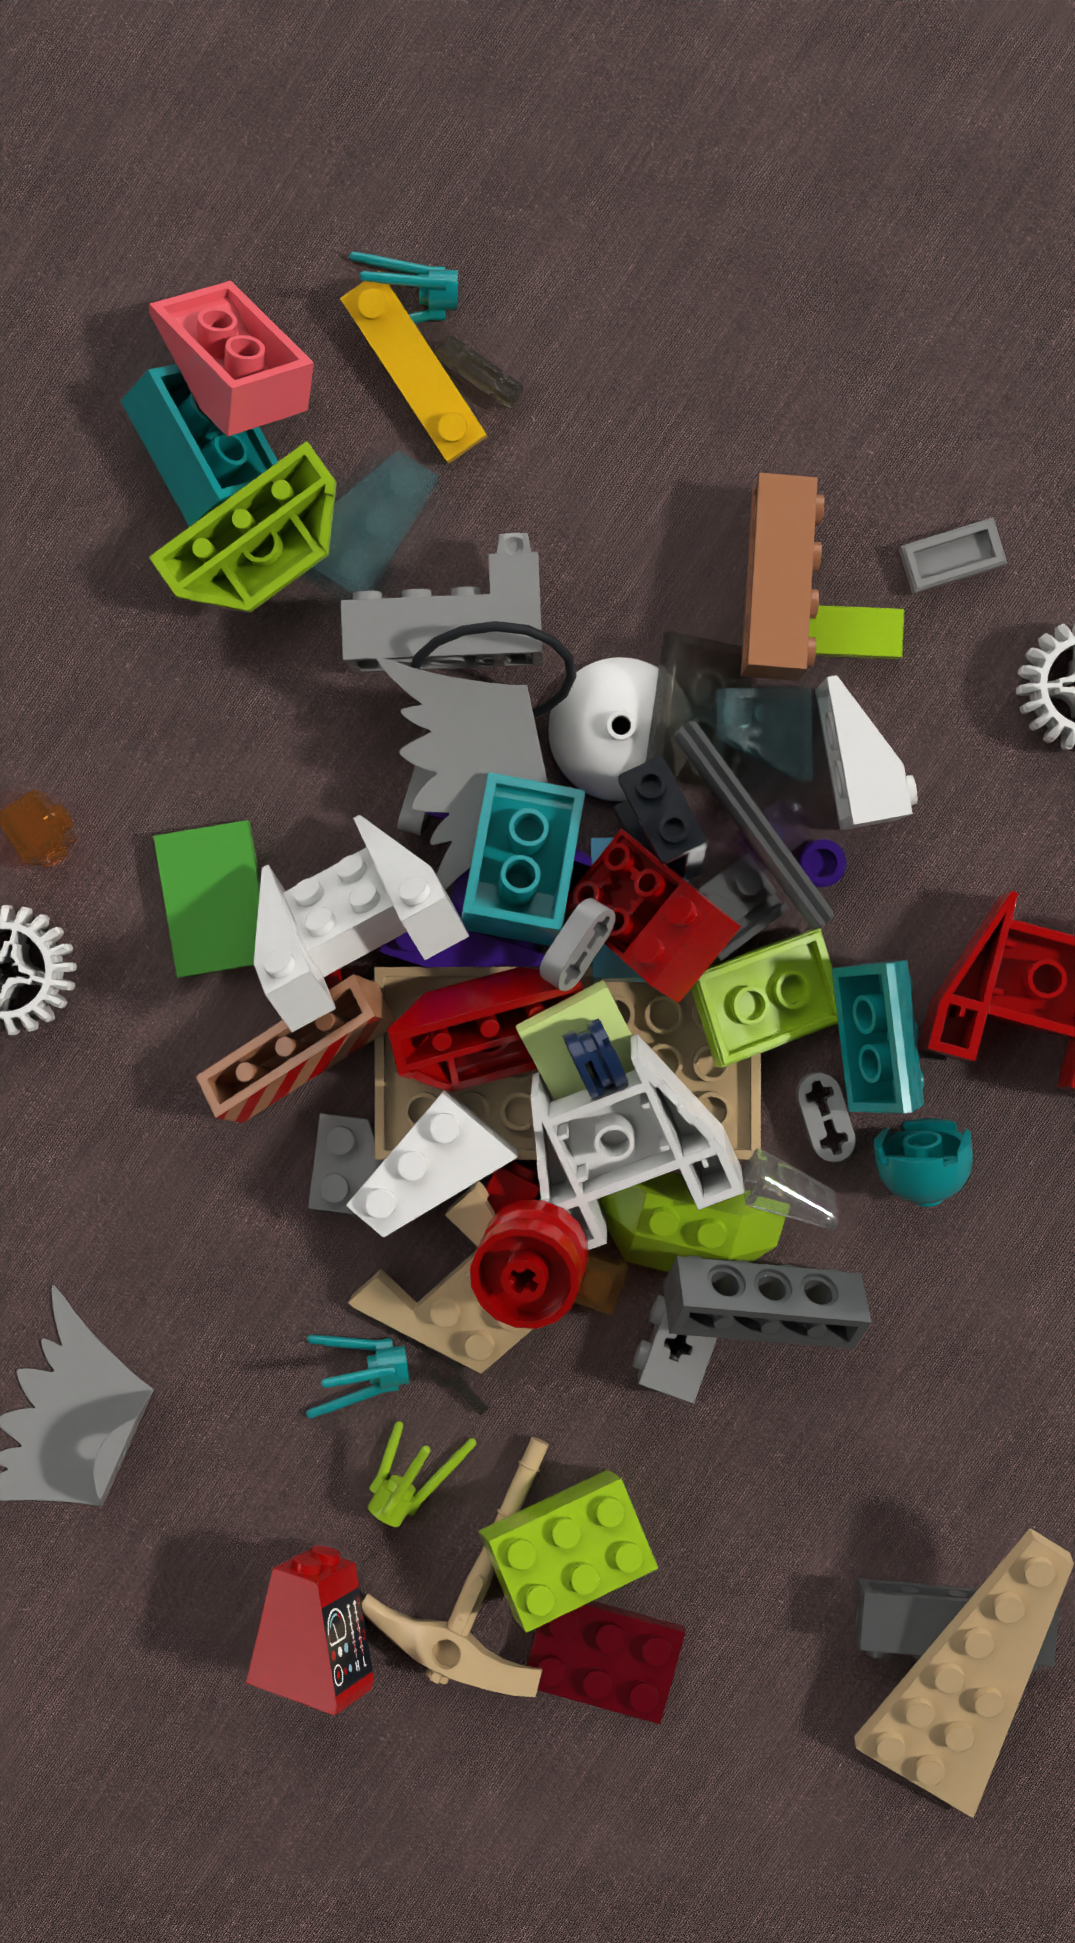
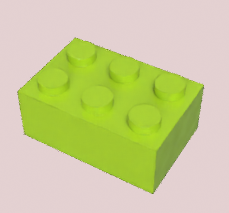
M608 1469L478 1531L513 1617L526 1633L658 1569L622 1478Z

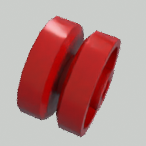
M521 1200L504 1206L489 1221L470 1266L471 1288L480 1306L495 1320L514 1328L538 1329L556 1323L572 1308L588 1263V1240L579 1222L564 1208L544 1200Z

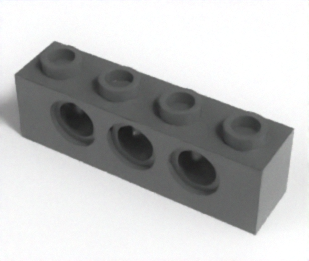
M677 1256L663 1283L669 1334L855 1349L872 1323L862 1273L841 1272L838 1269L799 1268L788 1264L779 1266L756 1264L745 1260L724 1261L704 1259L700 1256Z

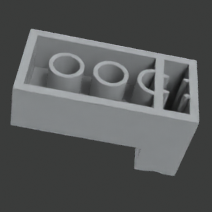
M528 533L499 534L497 554H488L490 594H481V588L456 587L451 589V595L432 596L429 589H407L402 591L401 598H382V592L358 591L352 593V600H341L343 661L352 673L386 672L380 666L376 657L410 666L414 655L433 637L462 625L500 621L530 625L542 631L538 552H531ZM496 631L465 635L436 648L422 661L420 670L543 666L542 642L527 635Z

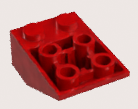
M623 829L618 832L568 894L566 909L571 914L582 901L588 898H593L612 909L615 913V923L604 944L648 984L677 1003H680L741 928L736 921L666 864H661L657 856Z

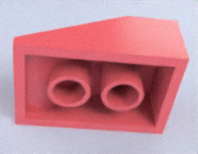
M232 281L149 304V314L199 408L227 437L308 411L314 362Z

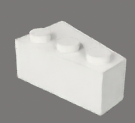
M444 1090L355 1193L346 1206L384 1238L516 1159L519 1150L451 1092Z

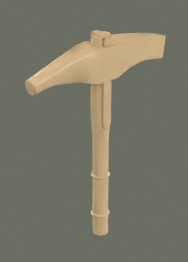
M533 1436L531 1437L522 1460L518 1461L519 1467L501 1508L497 1509L498 1515L494 1523L521 1510L536 1473L540 1472L539 1466L549 1446L547 1442ZM483 1546L466 1579L448 1622L420 1619L406 1615L385 1606L369 1593L362 1601L364 1617L410 1657L426 1666L427 1671L425 1674L430 1678V1681L436 1684H447L450 1678L493 1692L512 1696L536 1697L542 1673L541 1668L520 1665L503 1659L486 1649L470 1633L495 1572L485 1546Z

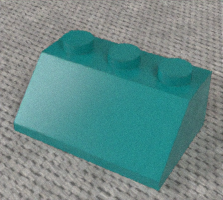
M176 364L148 369L120 400L189 527L278 462L260 427L227 437L199 408Z
M885 961L832 968L848 1111L904 1114L920 1108L924 1105V1076L919 1063L917 1046L919 1034L914 1020L911 995L913 982L908 970V961Z

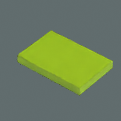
M820 928L807 930L709 966L691 988L715 1066L720 1068L838 1023L832 965Z

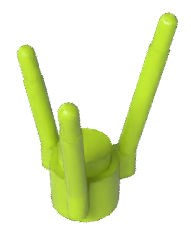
M401 1421L395 1422L378 1474L369 1487L375 1495L368 1505V1510L383 1523L399 1527L407 1514L411 1516L416 1514L422 1502L476 1446L477 1442L474 1438L468 1439L414 1495L416 1489L412 1482L422 1468L431 1449L427 1445L423 1446L403 1477L391 1475L388 1480L387 1477L403 1430V1423Z

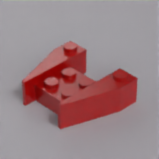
M1010 891L997 898L930 1001L918 1050L961 1062L976 1061L986 1018L996 1019L1069 1039L1057 1087L1075 1092V936L1012 919L1019 893Z

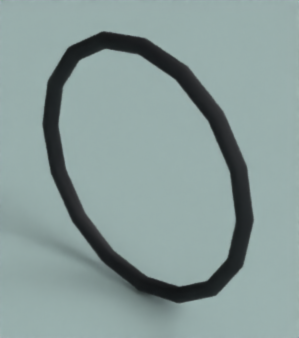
M500 621L462 625L435 636L414 655L410 667L420 669L422 661L436 648L465 635L496 631L532 637L550 645L564 659L567 674L560 691L544 704L532 708L534 718L548 713L567 698L577 677L572 653L555 636L530 625Z

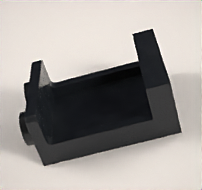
M663 756L655 757L620 774L618 783L627 800L614 806V813L623 830L657 856L661 864L668 865L686 881L700 875L708 841Z

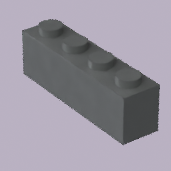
M858 1578L853 1636L859 1650L865 1651L868 1656L878 1659H891L895 1653L913 1655L916 1660H919L979 1588ZM1058 1607L1032 1672L1037 1671L1039 1666L1054 1667L1059 1619Z

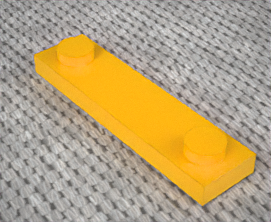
M363 281L340 298L448 464L488 437L389 284Z

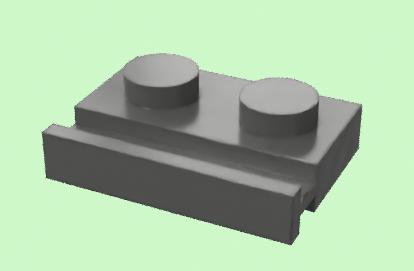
M749 852L698 889V891L741 926L712 962L713 965L722 961L790 909L786 903L782 904L775 895L777 890Z

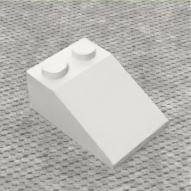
M837 675L827 677L815 689L840 831L896 821L913 814L911 805L918 802L917 788L913 775L906 776L902 761Z

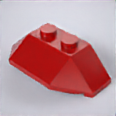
M517 967L425 992L387 1029L398 1075L407 1079L413 1078L426 1085L452 1093L538 1069L515 1026L582 991V981L579 980L570 990L561 991L542 979L540 970Z

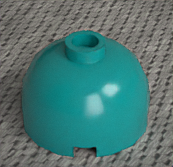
M925 1118L902 1122L903 1128L906 1131L896 1132L890 1135L889 1127L882 1130L874 1139L876 1166L880 1179L894 1195L909 1202H914L918 1206L932 1207L939 1205L943 1200L956 1194L968 1181L972 1172L973 1152L971 1132L967 1128L964 1133L957 1131L956 1122L945 1119Z

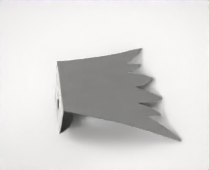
M376 657V660L386 673L410 696L421 703L418 706L401 709V714L416 725L431 730L430 733L404 746L399 753L410 763L437 773L415 796L412 808L424 812L449 813L436 828L430 840L432 845L452 841L436 874L443 888L447 889L471 867L488 772L548 783L527 685L498 684L455 678Z
M52 1285L53 1311L62 1345L60 1346L45 1338L41 1340L44 1354L54 1372L31 1368L17 1370L20 1385L35 1408L18 1409L0 1416V1427L21 1444V1447L0 1451V1465L8 1468V1470L0 1473V1501H59L103 1507L154 1389L129 1370L100 1342L75 1313L55 1285Z

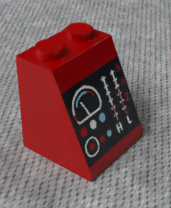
M318 1545L273 1568L246 1684L335 1716L372 1690L374 1675L355 1562L341 1558V1553L334 1548Z

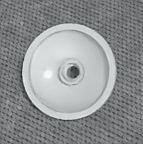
M617 657L603 659L591 663L576 672L577 677L567 698L551 710L548 732L551 751L565 777L577 788L586 790L585 793L607 801L624 802L627 798L618 783L620 774L662 755L672 775L675 776L687 756L674 740V734L679 728L691 721L687 701L677 684L659 668L633 658ZM622 717L629 721V732L619 735L613 731L612 722L616 718Z

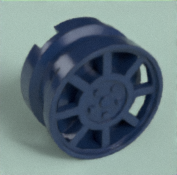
M599 1018L588 1023L587 1030L580 1033L572 1030L562 1035L591 1099L602 1095L603 1088L612 1084L618 1088L628 1083L620 1060Z

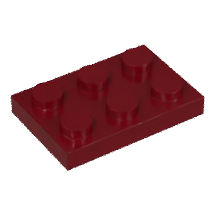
M591 1601L536 1628L526 1666L542 1669L538 1691L661 1724L686 1633L685 1626Z

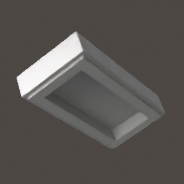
M993 517L903 545L898 549L912 595L991 571L1007 564Z

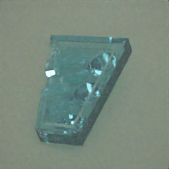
M396 451L334 504L329 555L311 569L351 594L358 591H372L440 481L439 475L402 452Z

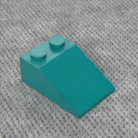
M488 772L461 915V921L467 931L548 946L552 945L563 927L586 790Z

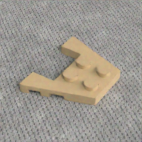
M477 1181L459 1197L445 1214L477 1247L483 1238L489 1221L496 1215L487 1200L489 1194L480 1181ZM476 1251L419 1302L413 1300L382 1269L361 1286L348 1302L358 1311L480 1374L533 1330L514 1328L497 1321L480 1306L471 1288L470 1266Z

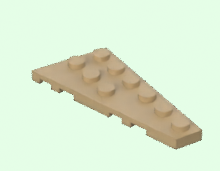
M1030 1528L854 1736L856 1749L974 1818L1073 1568L1074 1562L1070 1552Z

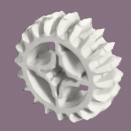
M1075 623L1072 632L1065 624H1061L1055 628V638L1047 633L1038 638L1039 646L1042 650L1030 648L1025 654L1034 666L1024 665L1018 669V675L1030 680V683L1016 688L1017 695H1030L1031 700L1019 708L1020 712L1027 714L1034 710L1038 716L1029 724L1030 729L1034 731L1046 725L1048 729L1043 738V741L1046 743L1053 742L1061 734L1060 745L1061 749L1065 751L1072 749L1075 745V722L1062 716L1054 707L1050 698H1058L1065 701L1070 707L1071 718H1075V687H1066L1075 682ZM1073 649V660L1068 662L1069 668L1066 677L1055 681H1047L1049 670L1057 656L1063 651Z
M2 905L0 909V933L12 930L10 940L4 941L0 951V964L13 963L15 961L12 966H18V972L30 975L6 979L9 974H3V969L0 968V1031L5 1024L8 1035H17L20 1033L21 1024L29 1032L37 1030L39 1024L37 1016L45 1022L53 1021L55 1016L49 1004L58 1008L66 1007L68 1002L58 992L59 989H74L75 983L71 980L63 979L64 972L76 971L77 965L73 962L63 963L62 956L71 953L73 947L71 944L56 945L55 942L64 934L61 927L52 928L45 933L50 920L47 915L40 914L32 922L33 913L31 908L21 907L16 915L13 906ZM28 937L40 949L45 963V970L35 967L30 961V945L26 943ZM24 984L42 986L37 996L30 1003L17 1010H9L11 999L17 998V994Z

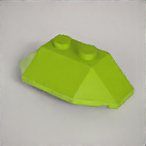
M306 441L149 558L179 599L251 613L329 555L337 482Z
M672 1171L598 1198L607 1218V1229L624 1260L666 1272L670 1271L677 1256H700L704 1259L724 1261L745 1260L752 1263L777 1246L790 1205L789 1200L744 1189L745 1193L698 1210L683 1175Z

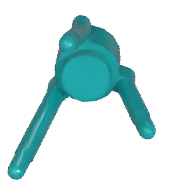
M356 251L350 253L349 258L352 261L413 274L362 271L359 277L362 281L419 287V305H429V309L409 314L415 324L429 320L445 321L446 310H458V270H445L443 266H425Z
M314 1334L309 1335L307 1338L310 1344L376 1351L375 1355L367 1356L368 1370L325 1378L321 1381L323 1388L343 1386L370 1380L372 1386L307 1410L306 1416L309 1419L333 1412L381 1393L399 1391L398 1385L410 1384L405 1345L393 1347L392 1338L369 1340Z

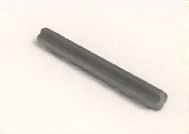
M690 721L679 728L674 734V740L810 928L818 929L829 922L834 916L833 910L697 722Z

